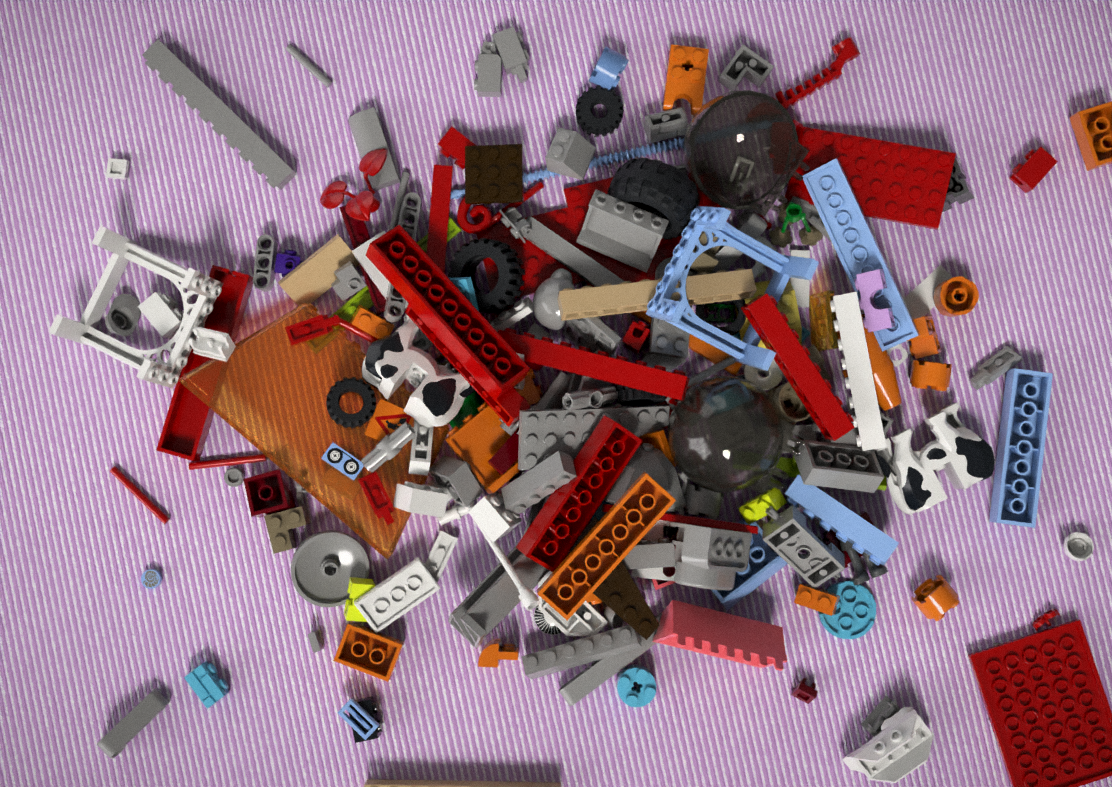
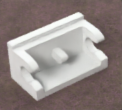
M195 326L193 329L196 340L189 338V344L193 348L194 354L225 362L228 361L236 348L229 334Z

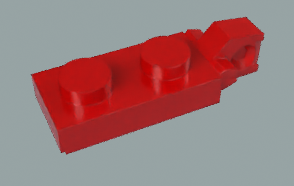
M321 314L287 326L285 330L291 346H295L333 332L332 327L340 325L341 321L338 315L328 318V315Z
M376 471L358 479L378 519L383 517L387 526L395 523L390 514L394 512L393 504Z

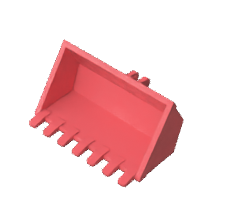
M672 600L663 610L659 622L660 626L657 628L652 641L758 668L774 665L776 670L782 671L784 669L783 663L787 662L783 627Z

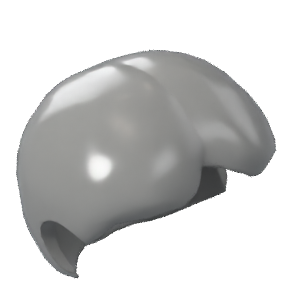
M557 269L550 278L544 280L539 285L533 297L535 317L543 326L552 330L561 329L566 321H561L557 300L559 291L566 288L575 289L572 275L568 270Z

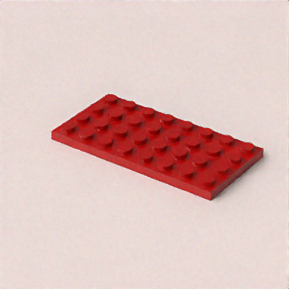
M803 127L800 157L793 163L784 200L790 202L791 198L795 196L814 205L802 176L837 158L864 216L938 230L956 153Z

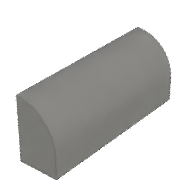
M375 107L351 116L348 122L361 159L370 151L382 148L388 150L382 169L374 176L368 175L372 189L377 191L400 183Z

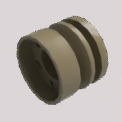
M789 382L770 389L763 399L765 415L776 425H789L805 420L810 416Z

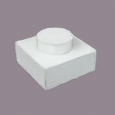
M108 158L106 177L127 180L129 161Z

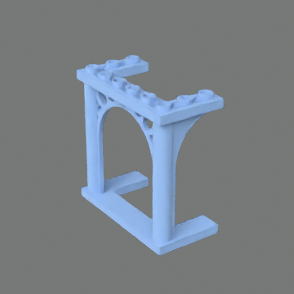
M696 206L691 212V219L688 225L682 231V238L679 244L673 250V257L670 263L665 267V274L656 286V293L647 305L646 315L664 320L733 356V360L738 363L768 371L776 353L772 350L758 347L761 339L751 324L741 341L703 321L693 312L686 296V278L689 269L695 259L707 249L715 246L735 248L775 271L764 294L772 295L778 304L789 278L811 280L819 262L811 258L782 255L738 230L727 222L731 211L726 208ZM702 231L707 236V243L704 246L699 241ZM713 237H718V239L715 242H713ZM695 245H696V246H697V249H696V251L693 253L694 247H695ZM678 281H680L679 287H678V288H675L676 285L678 284ZM674 292L681 294L678 301L670 300Z

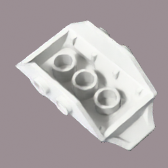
M903 707L892 717L884 720L881 725V732L875 735L869 742L842 758V760L850 770L864 773L869 780L897 783L928 761L934 735L914 708Z

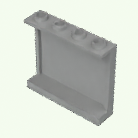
M595 190L588 205L589 209L576 243L647 273L669 220Z

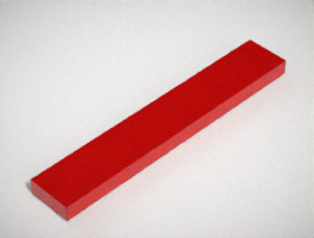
M434 165L426 254L445 274L453 166Z

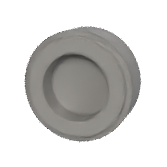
M230 468L224 475L226 484L231 487L240 486L244 482L243 479H245L244 472L239 468Z

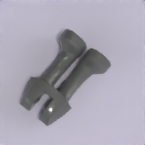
M839 540L841 550L847 552L854 568L853 584L859 585L870 580L857 551L852 548L853 544L849 541L844 543ZM863 552L862 555L872 578L888 572L885 565L880 564L877 566L869 560L870 556Z

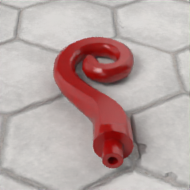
M464 197L457 211L458 224L462 230L470 234H478L485 231L492 220L491 211L485 205L474 206L470 211V216L474 218L479 213H482L484 218L478 224H471L467 220V213L472 204H466Z

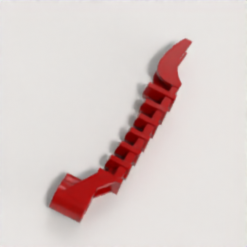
M852 37L832 47L837 59L830 65L831 70L827 67L821 71L823 79L818 73L813 76L815 84L810 79L804 82L805 90L801 84L796 86L797 95L794 94L792 88L786 90L785 93L789 99L787 101L781 90L775 93L777 100L773 97L761 99L749 111L745 118L748 122L763 113L777 115L781 111L784 112L790 106L796 105L798 101L804 100L808 95H813L816 90H821L826 84L829 85L834 79H839L842 75L843 65L860 55Z

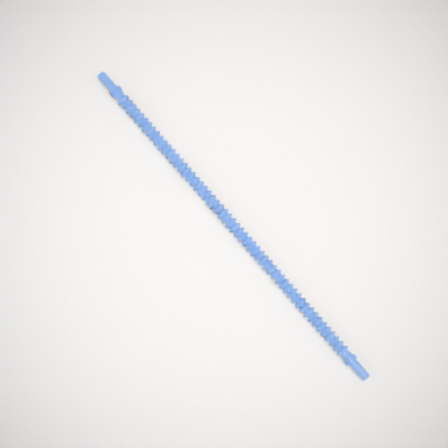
M787 116L765 118L760 121L754 120L753 123L748 121V124L743 122V125L738 123L737 126L732 125L731 128L727 126L726 129L722 127L721 130L717 128L716 131H706L705 134L700 132V135L695 133V136L690 134L689 137L684 136L683 139L679 137L678 140L674 138L673 141L669 139L668 142L663 141L661 144L658 142L657 145L652 143V146L647 144V147L642 145L641 148L636 147L635 150L631 148L630 151L626 149L623 152L621 150L620 153L615 152L613 155L609 153V156L604 154V157L599 155V158L594 156L588 168L592 169L593 166L598 168V165L603 167V164L608 166V163L614 164L615 161L619 163L620 160L624 162L625 159L629 161L630 158H640L641 155L646 157V154L651 156V153L656 155L657 152L662 153L663 150L667 152L668 149L672 151L673 148L677 150L678 147H688L689 144L691 146H694V143L699 145V142L704 144L705 141L710 142L711 139L715 141L716 138L718 140L721 137L725 139L726 136H736L738 133L742 135V132L747 134L750 131L752 133L753 130L758 131L760 128L773 126L774 121L787 120ZM547 167L545 170L540 169L539 172L537 170L534 173L529 171V174L524 172L523 183L528 184V181L533 183V180L538 182L539 179L544 180L545 177L549 179L550 176L555 178V175L560 177V174L547 171ZM465 188L453 189L451 191V199H459L465 196Z

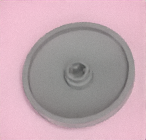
M334 530L318 532L305 539L296 549L291 561V578L296 591L306 601L320 607L344 605L346 599H350V593L347 592L349 578L368 579L370 570L366 551L360 542L347 533Z

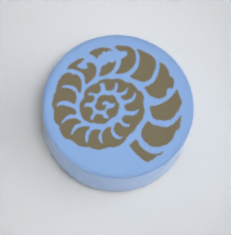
M150 569L142 574L141 582L144 587L153 589L161 584L162 575L158 570Z

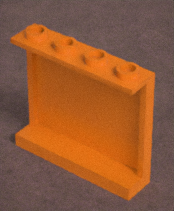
M484 402L477 408L478 412L474 416L470 414L462 420L463 425L459 428L457 426L452 428L447 433L449 436L445 440L458 457L471 466L472 474L479 480L486 492L493 494L520 470L518 469V458L503 475L499 474L488 463L511 435L500 427L502 423L499 420L500 417Z

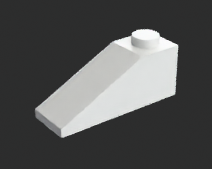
M414 419L413 428L417 435L412 439L408 474L428 476L433 427L423 426Z

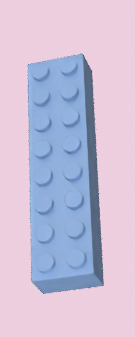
M1016 368L1006 371L989 522L1032 528L1036 526L1053 373Z

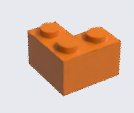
M932 316L913 319L920 335L907 340L911 341L912 344L909 345L911 355L915 356V359L942 353Z

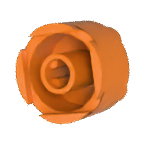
M962 276L953 277L941 282L935 288L934 304L941 315L957 317L967 314L974 309L979 299V292L972 281Z
M912 360L911 387L927 389V386H931L930 389L947 391V387L950 385L952 364Z
M937 575L938 579L936 580L930 578L923 582L914 591L916 594L915 598L911 597V600L925 617L935 621L941 620L945 616V612L960 603L958 594L942 575Z

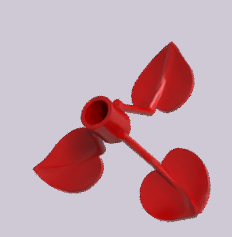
M382 148L370 151L360 161L359 170L364 173L369 191H362L358 195H353L345 191L347 188L345 182L335 181L323 191L320 197L322 206L326 209L336 208L343 202L344 195H348L352 199L346 204V213L354 219L369 221L370 213L379 209L380 201L374 196L375 191L372 189L368 175L374 176L382 169L388 150Z

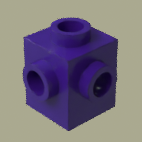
M285 249V252L277 251L274 272L282 273V277H285L304 260H300V255L295 250ZM287 262L293 263L291 266L286 265Z

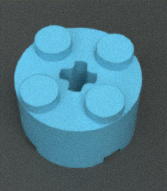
M633 664L625 667L620 672L616 687L619 697L625 704L630 707H643L653 700L656 695V682L650 670ZM634 682L640 684L639 689L632 688Z

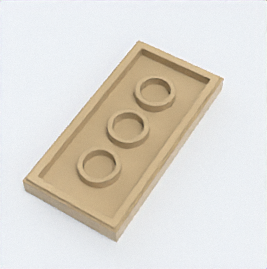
M337 234L278 281V284L300 309L304 310L332 287L331 284L337 278L334 273L335 270L349 261L356 268L359 262L352 253V250Z

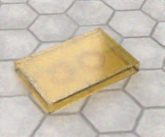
M834 290L809 295L811 344H814L819 352L838 348L837 332H835L833 321L836 320V312H832L830 301L835 296Z

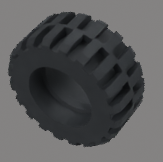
M486 238L474 239L469 244H463L461 251L455 252V260L450 262L449 266L452 268L451 272L448 271V277H471L479 312L497 313L498 311H504L508 309V305H513L516 302L515 297H520L522 293L520 287L525 284V280H522V275H525V269H521L523 262L521 258L516 257L518 256L516 250L510 249L511 246L507 243ZM491 258L497 265L499 278L495 288L490 293L483 294L476 285L475 272L481 261Z

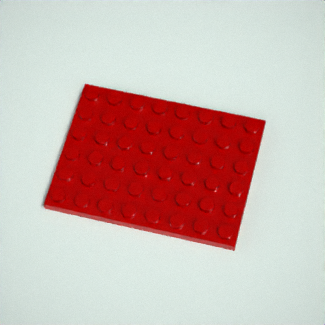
M1079 619L968 654L1012 787H1079L1112 776V712Z

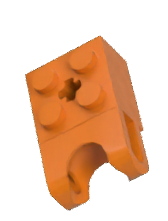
M671 44L662 111L672 109L673 103L677 99H685L690 103L691 115H700L709 49ZM685 66L690 68L689 71L685 70Z

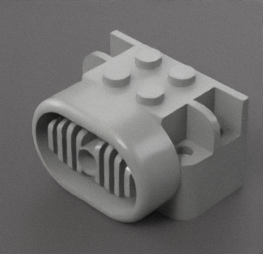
M670 522V526L678 527L677 541L672 540V544L676 545L674 560H676L675 583L703 589L733 590L736 571L743 572L747 568L752 533Z

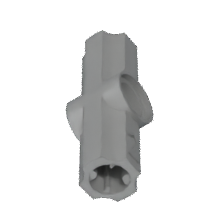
M615 386L592 389L582 388L580 391L565 393V396L562 397V404L569 411L587 407L598 408L604 404L615 403V400L618 399V392Z
M404 422L392 434H388L380 440L376 447L361 459V462L368 471L374 472L385 461L391 460L402 450V447L413 439L417 433L410 424Z

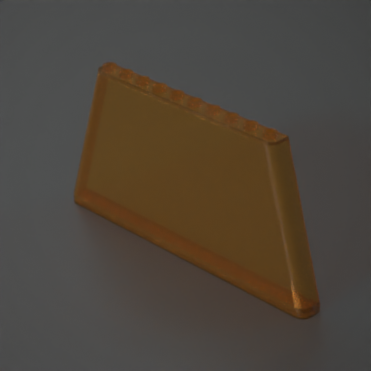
M303 303L236 343V347L227 362L211 358L180 378L179 382L386 560L391 557L411 512L393 507L394 512L390 514L395 523L387 526L383 517L378 519L377 515L374 514L358 482V479L372 472L363 467L353 481L321 459L333 442L361 461L363 457L376 447L379 441L364 435L370 421L361 427L357 426L353 429L351 427L344 428L331 419L326 406L327 394L331 386L335 385V382L338 380L342 381L346 377L347 379L356 377L358 380H364L362 378V364L366 355L361 351L362 347L354 340L350 342L346 338L347 334L342 329L338 328L336 330L334 327H332L333 332L295 346L290 344L285 327L319 316L317 313L318 309L313 304L309 303L307 305ZM402 383L387 400L378 389L370 385L371 389L375 392L376 407L380 399H383L405 409L413 391L408 392L404 388L406 385ZM348 392L340 398L339 405L343 412L355 414L362 409L363 399L355 392ZM449 423L444 426L433 427L430 467L434 464L450 430L448 427ZM412 439L402 447V450L391 460L385 461L375 470L392 504L397 483L404 484L405 481L422 485L425 484L428 478L426 475L408 474Z

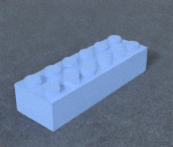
M797 475L785 492L787 504L801 508L803 515L810 520L817 519L819 525L826 531L833 530L836 533V537L842 542L846 543V541H849L853 544L852 548L858 553L863 554L865 552L870 556L869 560L877 566L880 563L884 566L899 544L816 486L803 484L800 475Z

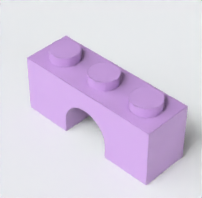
M878 269L856 274L855 287L857 291H860L861 295L859 305L861 310L864 309L865 317H863V324L865 329H868V332L895 327L892 307L882 309L877 307L874 302L876 292L887 288L884 270Z

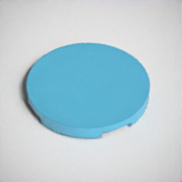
M840 581L832 584L825 590L840 596L834 615L830 616L818 611L821 624L830 634L841 639H856L865 635L872 628L877 606L873 595L866 587L861 584L854 585L852 581Z

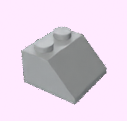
M559 127L545 157L547 171L583 180L595 154L596 147L578 132Z

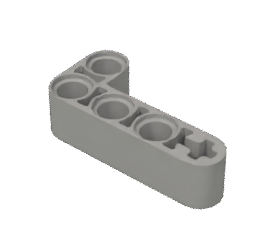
M748 207L740 215V223L735 227L752 238L757 239L767 228V223L757 212ZM720 246L715 253L719 262L710 274L720 270L727 271L743 253L729 246Z
M154 689L108 732L97 745L110 759L115 758L126 747L125 745L169 704V701L157 689Z

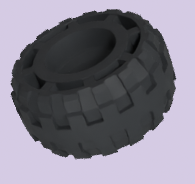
M635 158L629 160L622 168H618L607 193L612 197L669 220L662 236L664 240L681 236L682 231L691 219V212L700 204L699 192L693 180L691 181L689 176L679 171L677 167L657 159Z

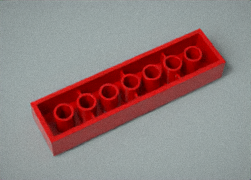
M767 293L757 296L742 306L741 310L765 347L776 353L774 361L825 439L836 441L855 428L852 424L854 422L853 418L842 409L843 403L837 395L834 396L831 392L832 386L829 381L821 377L820 367L816 362L812 363L808 357L810 352L804 345L801 346L797 340L799 335L793 328L790 329L788 326V318L777 309L776 305L778 304L775 298Z
M604 415L573 461L577 476L550 495L516 548L526 557L553 572L561 564L643 440Z

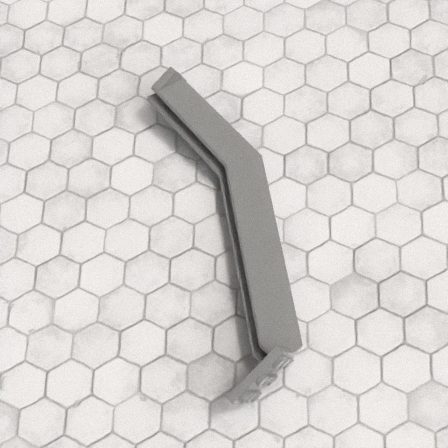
M599 317L567 320L562 332L578 348L579 346L590 348V352L595 354L598 351L609 353L611 358H613L621 340L617 332L611 330ZM573 373L567 393L580 391L582 388L592 389L612 386V383ZM551 494L532 505L524 534ZM516 546L506 556L528 589H533L538 585V582L549 571L526 557ZM501 562L450 614L448 622L476 649L482 644L484 637L521 601L518 597L520 595L518 588Z

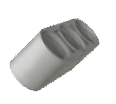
M267 234L261 235L257 240L253 274L254 286L263 292L270 291L274 286V269L278 251L277 241ZM271 240V246L268 249H264L265 241ZM269 259V265L266 268H262V261ZM267 278V284L261 287L260 280Z

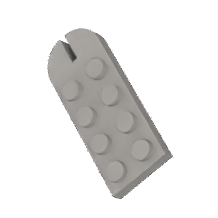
M672 257L663 260L657 266L655 280L664 276L665 267L670 263ZM651 317L648 353L686 359L688 357L689 333L664 320Z

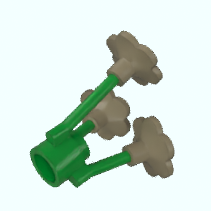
M785 201L782 206L777 208L778 220L783 223V226L776 227L769 232L773 245L785 248L787 244L792 243L791 232L786 228L787 225H792L800 219L805 226L804 230L799 232L803 245L815 246L823 238V234L817 228L808 224L806 214L802 213L800 205Z

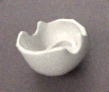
M1074 532L1065 538L1063 549L1070 559L1084 561L1093 555L1094 544L1087 534Z

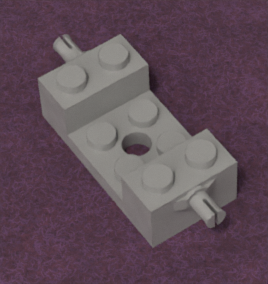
M794 505L781 513L776 512L772 506L766 509L765 512L772 520L763 525L762 539L814 589L832 577L834 579L840 578V572L845 569L844 554L832 542L826 546L806 527V517ZM802 549L809 551L807 554L799 553Z

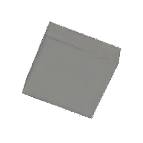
M319 631L310 632L308 638L313 652L321 651L324 647Z

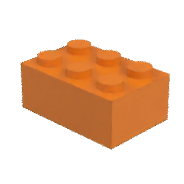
M1112 101L1072 115L1069 119L1087 171L1112 164Z
M351 621L347 624L333 661L389 682L405 642L381 632L376 634L373 629Z

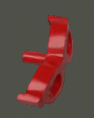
M1057 609L1049 610L1039 616L1032 626L1038 631V628L1046 622L1049 627L1052 624L1048 619L1060 614Z

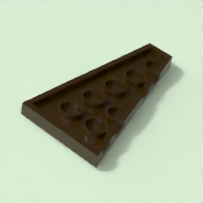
M596 516L582 531L565 558L599 522ZM621 561L593 594L647 640L660 624L623 561Z

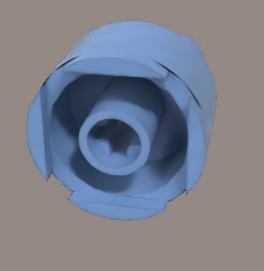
M605 46L589 82L597 86L600 85L601 88H607L610 91L616 88L621 78L618 76V73L621 74L629 60L626 59V56Z

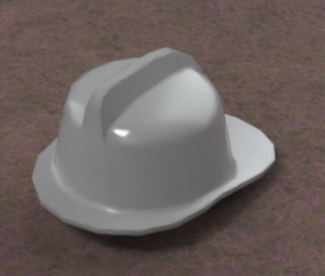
M121 294L113 301L105 318L109 334L129 336L135 330L141 310L138 308L140 304L134 296Z

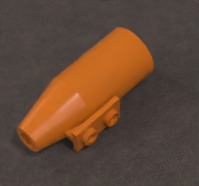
M861 314L862 322H863V317H865V314ZM864 327L878 405L886 411L902 403L894 364L887 350L882 352L874 332H868V329ZM833 328L832 330L836 338L841 339L840 331L835 332V328ZM843 370V375L845 378H847V370Z

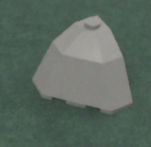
M643 443L638 447L604 498V501L614 505L645 471L676 499L675 503L667 511L675 512L686 505L675 467L661 450L649 443Z

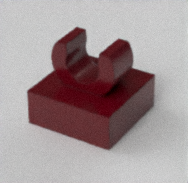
M804 677L793 688L791 695L809 704L816 698L818 691L815 690L816 683L813 682L810 686H807L805 684L807 678Z

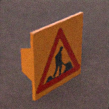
M380 399L364 435L380 441L386 435L392 434L404 422L412 425L414 418L405 413L403 408Z

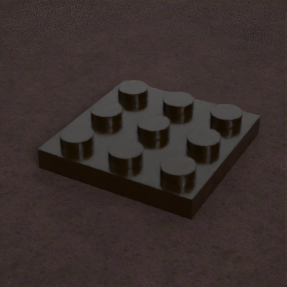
M523 144L465 146L466 204L524 202Z

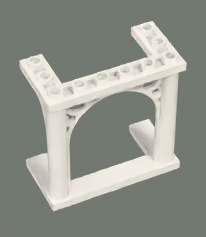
M100 225L92 243L113 252L80 322L57 314L49 333L84 345H90L139 370L136 377L173 388L178 382L179 375L187 364L188 356L193 349L189 344V338L196 340L193 329L195 326L204 328L205 321L213 310L214 302L222 291L223 283L190 267L187 269L137 245V242ZM129 260L172 281L180 291L183 299L184 312L178 331L171 340L156 349L138 350L96 329ZM194 294H199L196 303L190 304L189 298ZM165 350H168L170 353L167 363L164 362L162 356ZM154 354H157V359L152 358Z

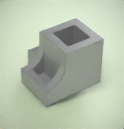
M350 261L334 271L337 278L331 286L342 301L367 286L360 273Z

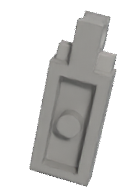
M1009 346L1004 347L977 368L976 375L970 379L971 386L978 390L985 384L992 383L1022 360L1021 356Z

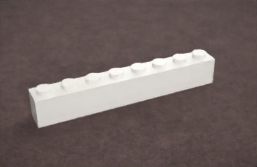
M857 292L833 296L830 306L831 311L836 312L837 320H833L835 332L840 331L841 339H837L839 351L843 350L845 357L841 359L843 370H847L848 377L845 378L846 389H851L852 396L848 397L850 409L854 408L856 414L852 418L854 420V427H858L859 435H856L857 446H862V451L886 447Z

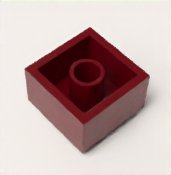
M277 469L243 479L251 517L260 518L296 508L287 470Z

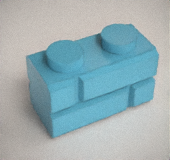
M206 661L184 678L208 709L229 693V686L223 678L220 679L217 676L216 667Z

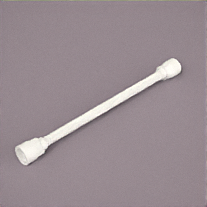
M471 502L466 507L467 510L470 511L474 507V505ZM478 525L520 593L518 597L525 609L529 611L537 607L540 600L532 588L528 589L524 585L497 541L493 542Z

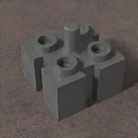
M956 158L942 212L951 209V204L956 201L962 204L974 199L970 185L965 180L966 175L963 167Z

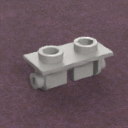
M509 207L505 213L500 209L499 211L503 216L501 218L506 228L511 227L510 232L516 239L520 238L525 243L523 237L531 234V225L516 208Z
M885 696L861 725L870 734L875 736L881 732V725L884 720L892 717L901 708L889 697Z

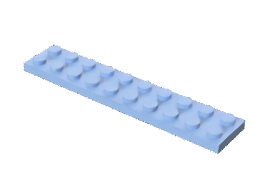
M836 158L803 175L802 179L854 291L857 292L858 300L861 298L860 291H857L855 287L856 274L878 269L884 270L887 288L876 292L874 302L877 307L882 309L892 307L896 326L873 331L882 352L919 336L916 325L839 160Z

